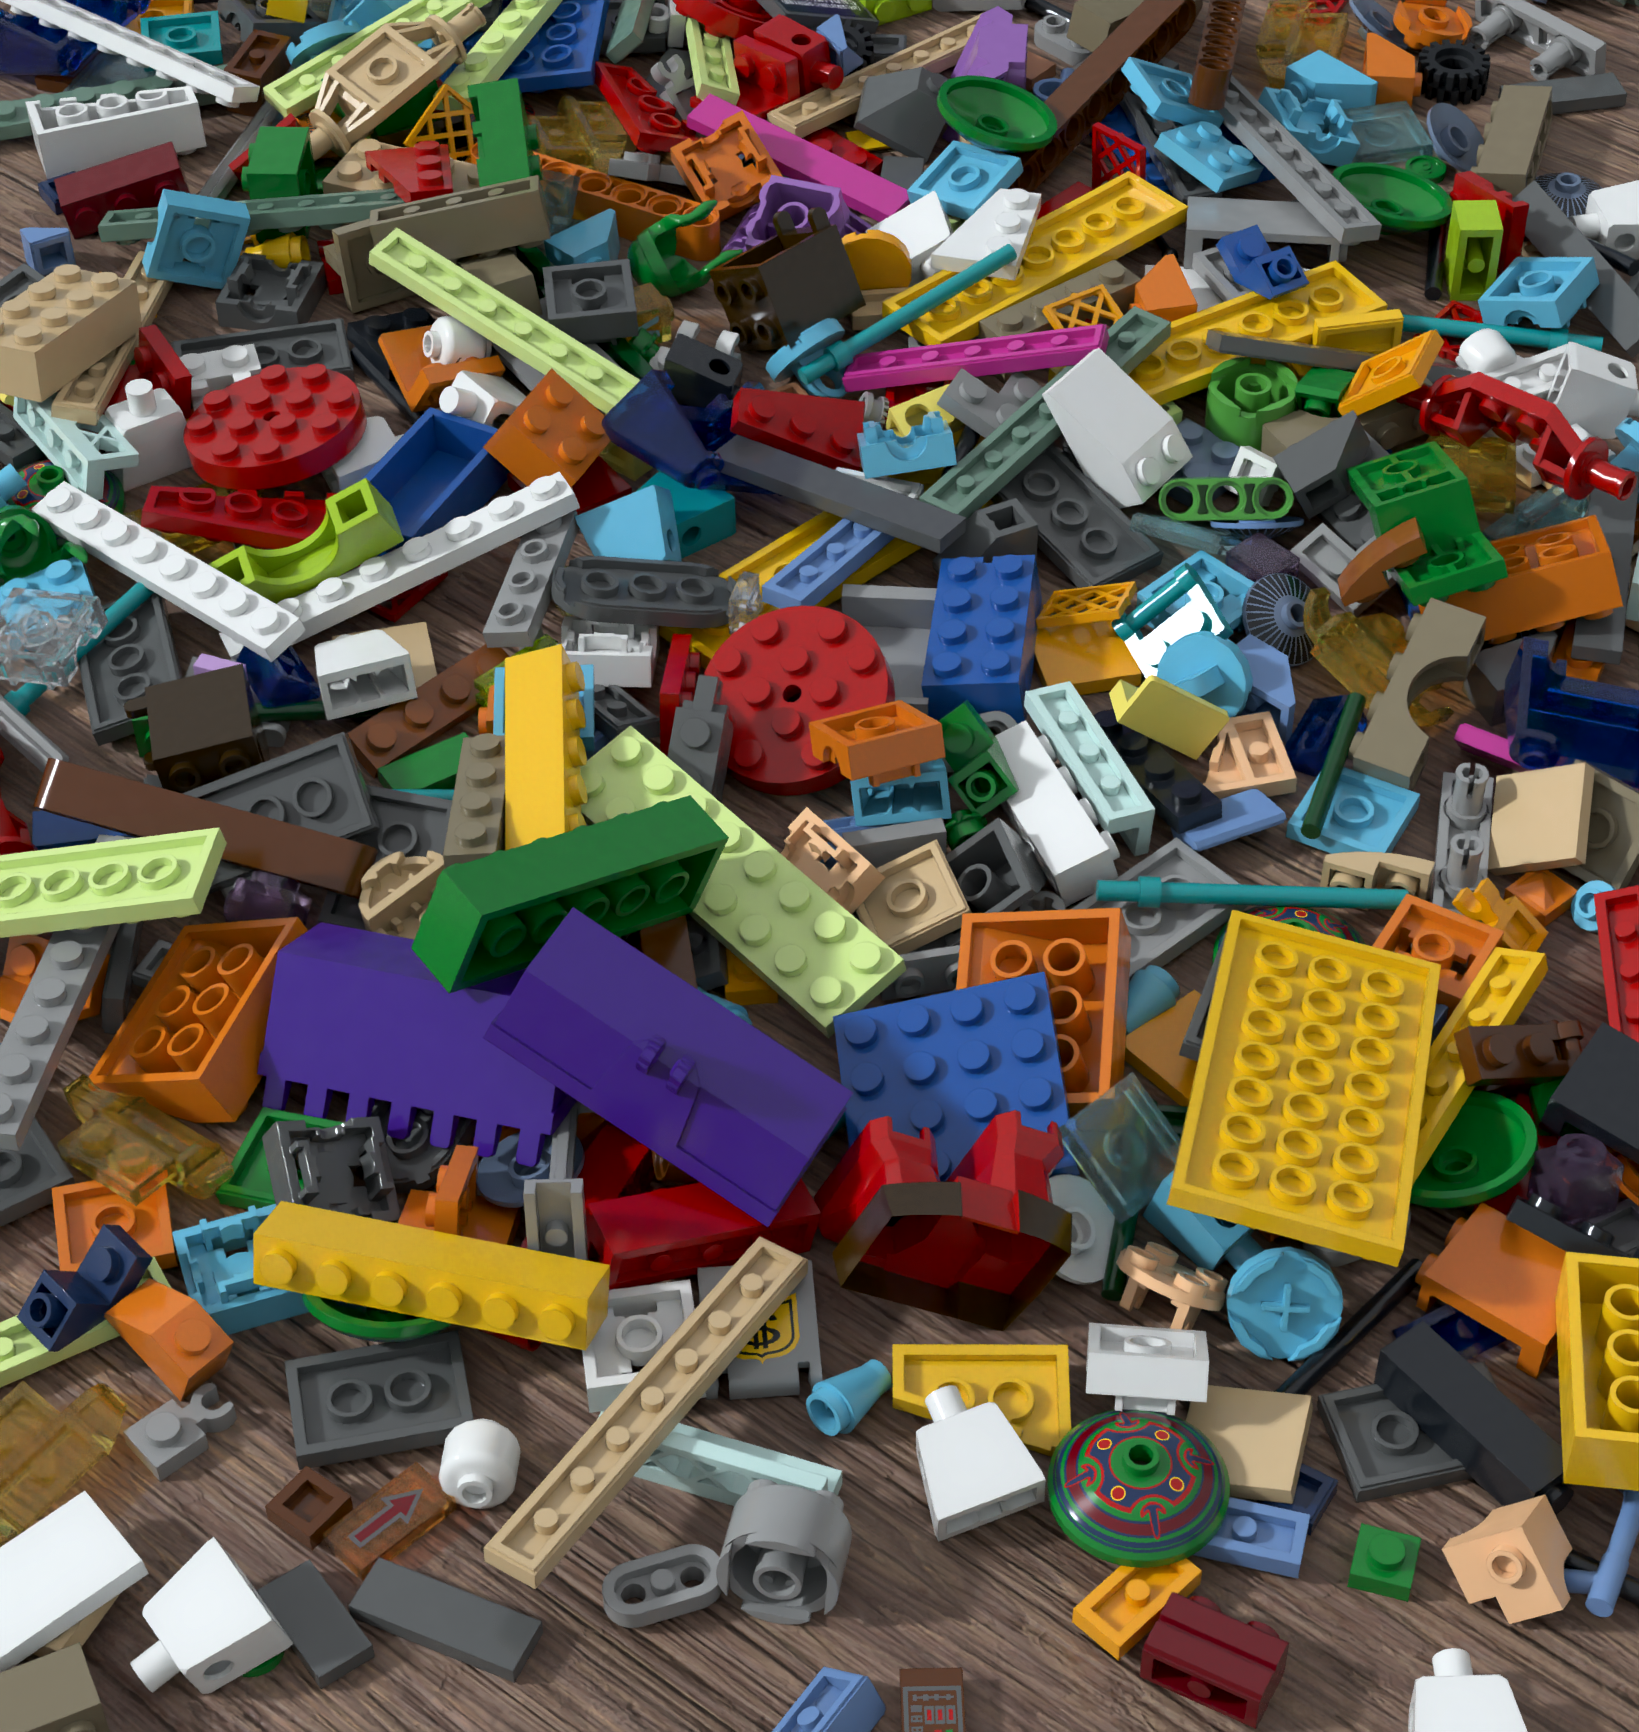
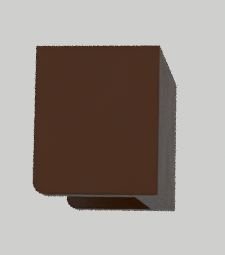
M257 29L252 31L224 68V71L260 86L257 102L240 103L238 108L226 106L229 112L251 117L255 116L266 101L263 87L284 76L291 66L286 55L288 45L291 43V37Z

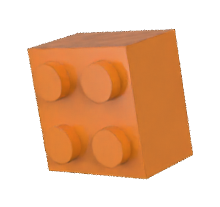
M551 368L483 448L527 487L536 479L543 476H551L559 471L569 486L572 487L620 429Z

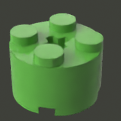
M1239 357L1221 363L1213 370L1208 385L1204 428L1223 441L1234 443L1239 447L1251 446L1261 452L1263 424L1296 411L1295 389L1298 383L1297 377L1288 367L1274 360L1266 359L1265 365L1251 364V357Z

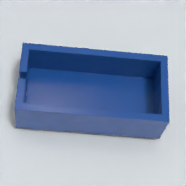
M432 407L427 409L362 478H367L390 503L404 538L403 542L375 557L383 556L402 547L405 542L412 538L423 537L444 527L450 520L456 517L467 516L481 509L507 480V473H510L506 467L483 448L498 430L497 428L445 413Z
M1009 554L993 556L992 563H985L984 557L941 559L921 684L923 698H928V716L939 721L968 699L978 714L1001 711L1010 715L1017 724L1027 720V710L1024 707L1025 691H1029L1031 688L1037 635L1036 618L1040 614L1042 602L1035 555Z

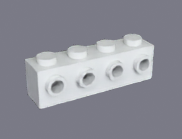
M1026 720L995 735L1019 788L1015 794L1000 805L1018 834L1031 845L1046 879L1056 895L1062 898L1065 907L1096 892L1097 880L1116 879L1118 874L1113 860L1120 857L1118 848L1107 830L1099 833L1095 826L1099 824L1098 819L1087 798L1084 797L1077 800L1074 795L1078 792L1077 787L1066 766L1064 765L1058 769L1055 766L1054 762L1057 761V757L1047 737L1044 734L1036 737Z

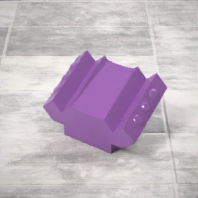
M999 6L982 13L949 79L967 75L984 76L999 79L1026 90L1028 24H1012L1013 15ZM948 125L942 138L951 143L953 140L959 141V134Z
M771 175L769 182L760 190V202L749 208L722 252L739 249L745 252L776 235L773 216L779 211H787L791 215L795 228L811 227L807 217L808 211L811 208L822 207L826 211L830 224H836L841 238L853 232H856V235L866 233L865 231L872 226L850 211L843 199L841 188Z

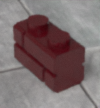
M1172 1592L1160 1613L1159 1620L1156 1621L1144 1644L1140 1677L1256 1729L1283 1677L1289 1642L1280 1639L1278 1633L1267 1624L1258 1621H1250L1246 1624L1223 1614L1213 1601L1205 1597L1192 1596L1186 1598Z

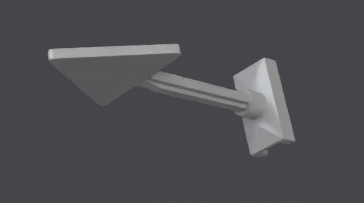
M576 1101L553 1134L549 1179L524 1180L523 1199L528 1249L589 1261L583 1178L573 1179L578 1115L594 1111L579 1101Z

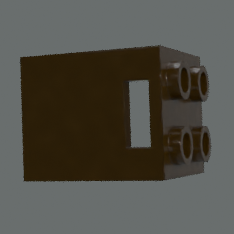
M822 207L811 208L808 211L807 217L811 227L795 228L791 215L787 211L776 212L773 216L776 235L709 271L714 283V293L722 304L729 321L730 332L739 334L740 341L738 346L740 351L781 349L784 345L785 347L787 345L793 347L796 345L795 342L799 340L800 333L827 318H834L839 321L866 305L836 224H830L826 211Z
M243 664L145 687L146 696L130 699L124 704V710L128 718L136 719L148 716L152 751L144 755L143 762L148 771H157L163 789L185 793L270 760L267 737Z

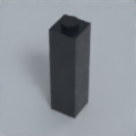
M1422 1321L1380 1349L1374 1384L1383 1389V1394L1402 1412L1410 1415L1416 1421L1418 1427L1452 1459H1458L1463 1464L1465 1471L1502 1506L1545 1494L1555 1515L1566 1507L1573 1497L1574 1491L1571 1488L1572 1484H1565L1563 1482L1562 1447L1429 1325Z

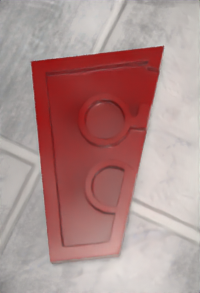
M421 141L416 143L414 147L365 151L367 168L371 172L379 171V179L382 182L393 183L394 192L405 203L453 193L448 144L440 145L437 141Z
M1472 171L1455 173L1453 191L1449 194L1452 202L1453 200H1496L1504 229L1497 268L1498 273L1501 275L1516 257H1521L1529 204L1523 200L1512 201L1511 193L1495 191L1493 183Z
M741 387L733 398L730 432L834 470L837 467L858 471L861 460L857 433H863L862 422L864 420L865 402Z
M673 634L659 693L660 749L666 756H668L676 707H682L684 700H694L698 676L701 675V652H692V634Z

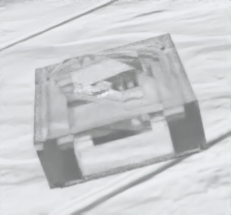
M743 571L729 598V634L731 635L743 625L758 617L764 609L758 573Z

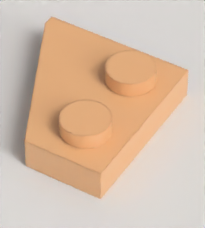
M1270 711L1229 718L1228 723L1217 735V745L1213 748L1209 761L1208 776L1203 785L1219 799L1249 789H1258L1267 797L1296 792L1297 777Z

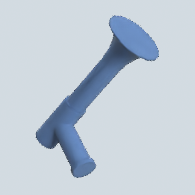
M1618 1489L1624 1496L1621 1511L1606 1553L1602 1555L1597 1571L1564 1569V1579L1568 1593L1587 1594L1588 1597L1585 1602L1587 1610L1599 1617H1609L1612 1615L1629 1568V1558L1639 1532V1491Z

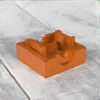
M743 110L722 120L721 126L710 136L697 141L688 138L670 148L671 160L696 202L718 201L714 208L719 212L720 222L760 202V190L769 182L771 175L782 176ZM744 153L746 161L753 158L756 168L753 163L743 168L742 160L738 155ZM697 170L705 184L704 186H702L694 171Z
M902 700L809 722L813 756L823 763L832 761L835 764L839 763L841 774L851 781L868 777L869 785L874 788L879 787L882 783L909 776H921V763L946 757L942 723Z
M1407 893L1376 939L1373 947L1392 952L1395 949V952L1441 964L1436 1004H1443L1449 1007L1448 1020L1494 948L1501 947L1504 931ZM1453 960L1464 965L1468 961L1467 970L1464 975L1449 970Z

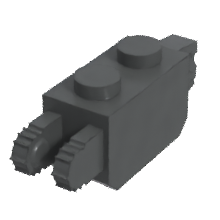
M699 675L694 700H684L682 707H676L667 757L721 802L733 737V724L728 718L729 707L727 705H720L723 687L720 678Z

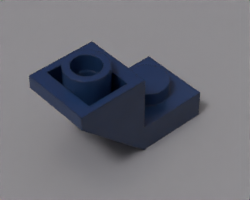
M103 1224L77 1272L43 1270L17 1318L49 1352H58L106 1320L104 1318L105 1313L136 1289L153 1258L120 1225Z

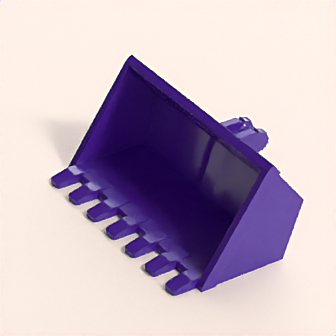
M574 907L527 967L504 1008L492 1021L482 1037L767 1227H769L847 1110L845 1106L853 1094L852 1091Z
M320 922L278 951L264 1048L260 1053L257 1072L259 1075L267 1076L263 1107L284 1111L292 1082L307 1084L304 1115L326 1119L333 1090L350 1093L345 1122L350 1118L371 1117L375 1099L392 1102L387 1130L388 1135L393 1138L407 1139L411 1135L417 1108L432 1110L434 1115L430 1144L440 1148H450L453 1145L460 1117L475 1119L477 1123L473 1146L479 1147L478 1156L487 1158L493 1157L496 1154L503 1125L520 1129L516 1162L530 1167L539 1164L546 1134L553 1135L577 1100L482 1038L489 1025L504 1008L527 968L449 994L411 949L414 939Z

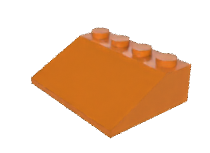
M1596 515L1490 541L1504 558L1508 577L1495 581V585L1487 590L1480 592L1465 590L1449 595V598L1445 601V603L1485 616L1484 641L1488 640L1490 644L1508 642L1516 638L1518 632L1534 628L1538 632L1556 630L1564 626L1566 620L1582 616L1586 620L1601 619L1612 614L1614 608L1623 606L1611 551ZM1418 605L1420 614H1423L1426 607Z
M1121 908L962 914L956 990L1045 972L1049 984L1073 1132L1121 1131L1131 936Z
M298 917L184 926L84 1085L92 1092L194 1123L236 1122L238 1117L247 1108L249 1098L263 1075H259L257 1072L260 1053L264 1048L278 951L307 932L306 926Z

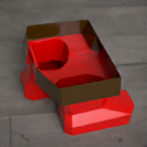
M1014 1110L995 1115L946 1182H941L938 1173L936 1140L929 1128L923 1127L919 1133V1138L893 1131L892 1117L884 1116L870 1120L814 1196V1201L821 1212L818 1227L822 1236L839 1243L832 1252L840 1287L1004 1331L1041 1293L1071 1256L1072 1214L1053 1204L1049 1176L1064 1156L1062 1134L1057 1123L1051 1121L1047 1127V1132L1023 1126L1019 1111Z

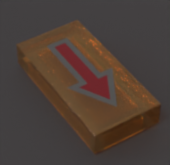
M415 1462L323 1532L325 1546L363 1582L378 1557L391 1561L457 1509L455 1497L446 1494L442 1490L441 1484L418 1462Z

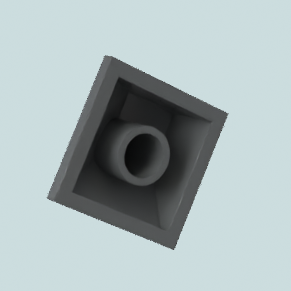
M923 67L868 77L863 85L854 128L908 157L924 158L925 165L946 122L938 109L937 96L940 87L948 79L939 73H932Z
M999 817L945 855L972 913L1012 912L1035 896L1047 881L1031 845ZM961 928L944 935L948 947L960 945Z

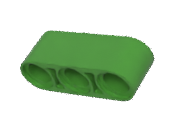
M1274 476L1174 478L1167 481L1161 487L1158 495L1159 507L1163 513L1170 519L1177 521L1276 519L1289 512L1294 500L1293 491L1289 484ZM1274 484L1280 486L1283 490L1284 501L1275 510H1265L1259 503V494L1264 487ZM1177 486L1186 487L1192 494L1191 505L1182 512L1172 511L1166 504V496L1169 490ZM1220 486H1232L1237 491V504L1229 511H1220L1213 505V493Z

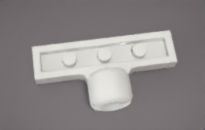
M1486 328L1473 333L1460 345L1456 363L1460 368L1471 371L1470 374L1481 372L1545 400L1568 344L1532 357L1522 358L1516 355L1514 349L1499 331Z

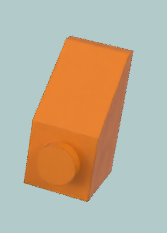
M1367 33L1363 74L1378 82L1374 111L1411 112L1413 97H1420L1422 87V73L1415 72V56L1376 33Z
M1174 254L1165 255L1135 285L1134 303L1129 304L1128 311L1136 306L1170 322L1197 312L1198 304Z
M151 1278L113 1306L104 1315V1318L180 1401L225 1366L234 1344L233 1340L195 1299Z

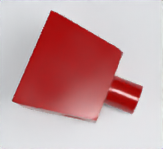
M781 14L753 30L754 39L797 57L800 97L822 87L835 90L841 85L844 72L840 66L831 64L829 42L825 36Z

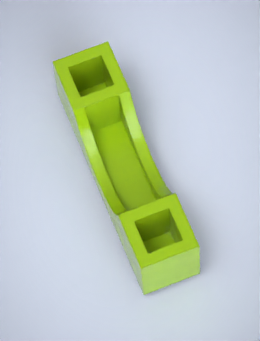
M364 478L325 500L326 514L322 524L312 535L303 541L289 547L274 550H261L242 545L208 565L277 604L284 599L294 598L317 587L328 578L338 577L361 565L364 561L403 542L404 538L392 506L370 481Z

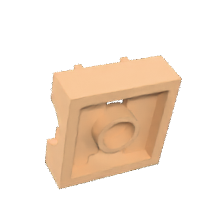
M808 807L788 826L790 835L784 840L785 846L780 854L850 914H853L885 879L866 858ZM829 841L837 849L834 850L827 842ZM832 856L837 863L831 869L820 862L823 859L825 863Z

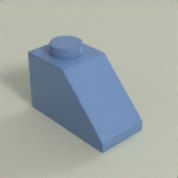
M1249 634L1236 644L1247 658L1253 677L1252 691L1248 694L1247 705L1239 716L1270 711L1282 742L1286 743L1292 737L1296 704L1288 656Z

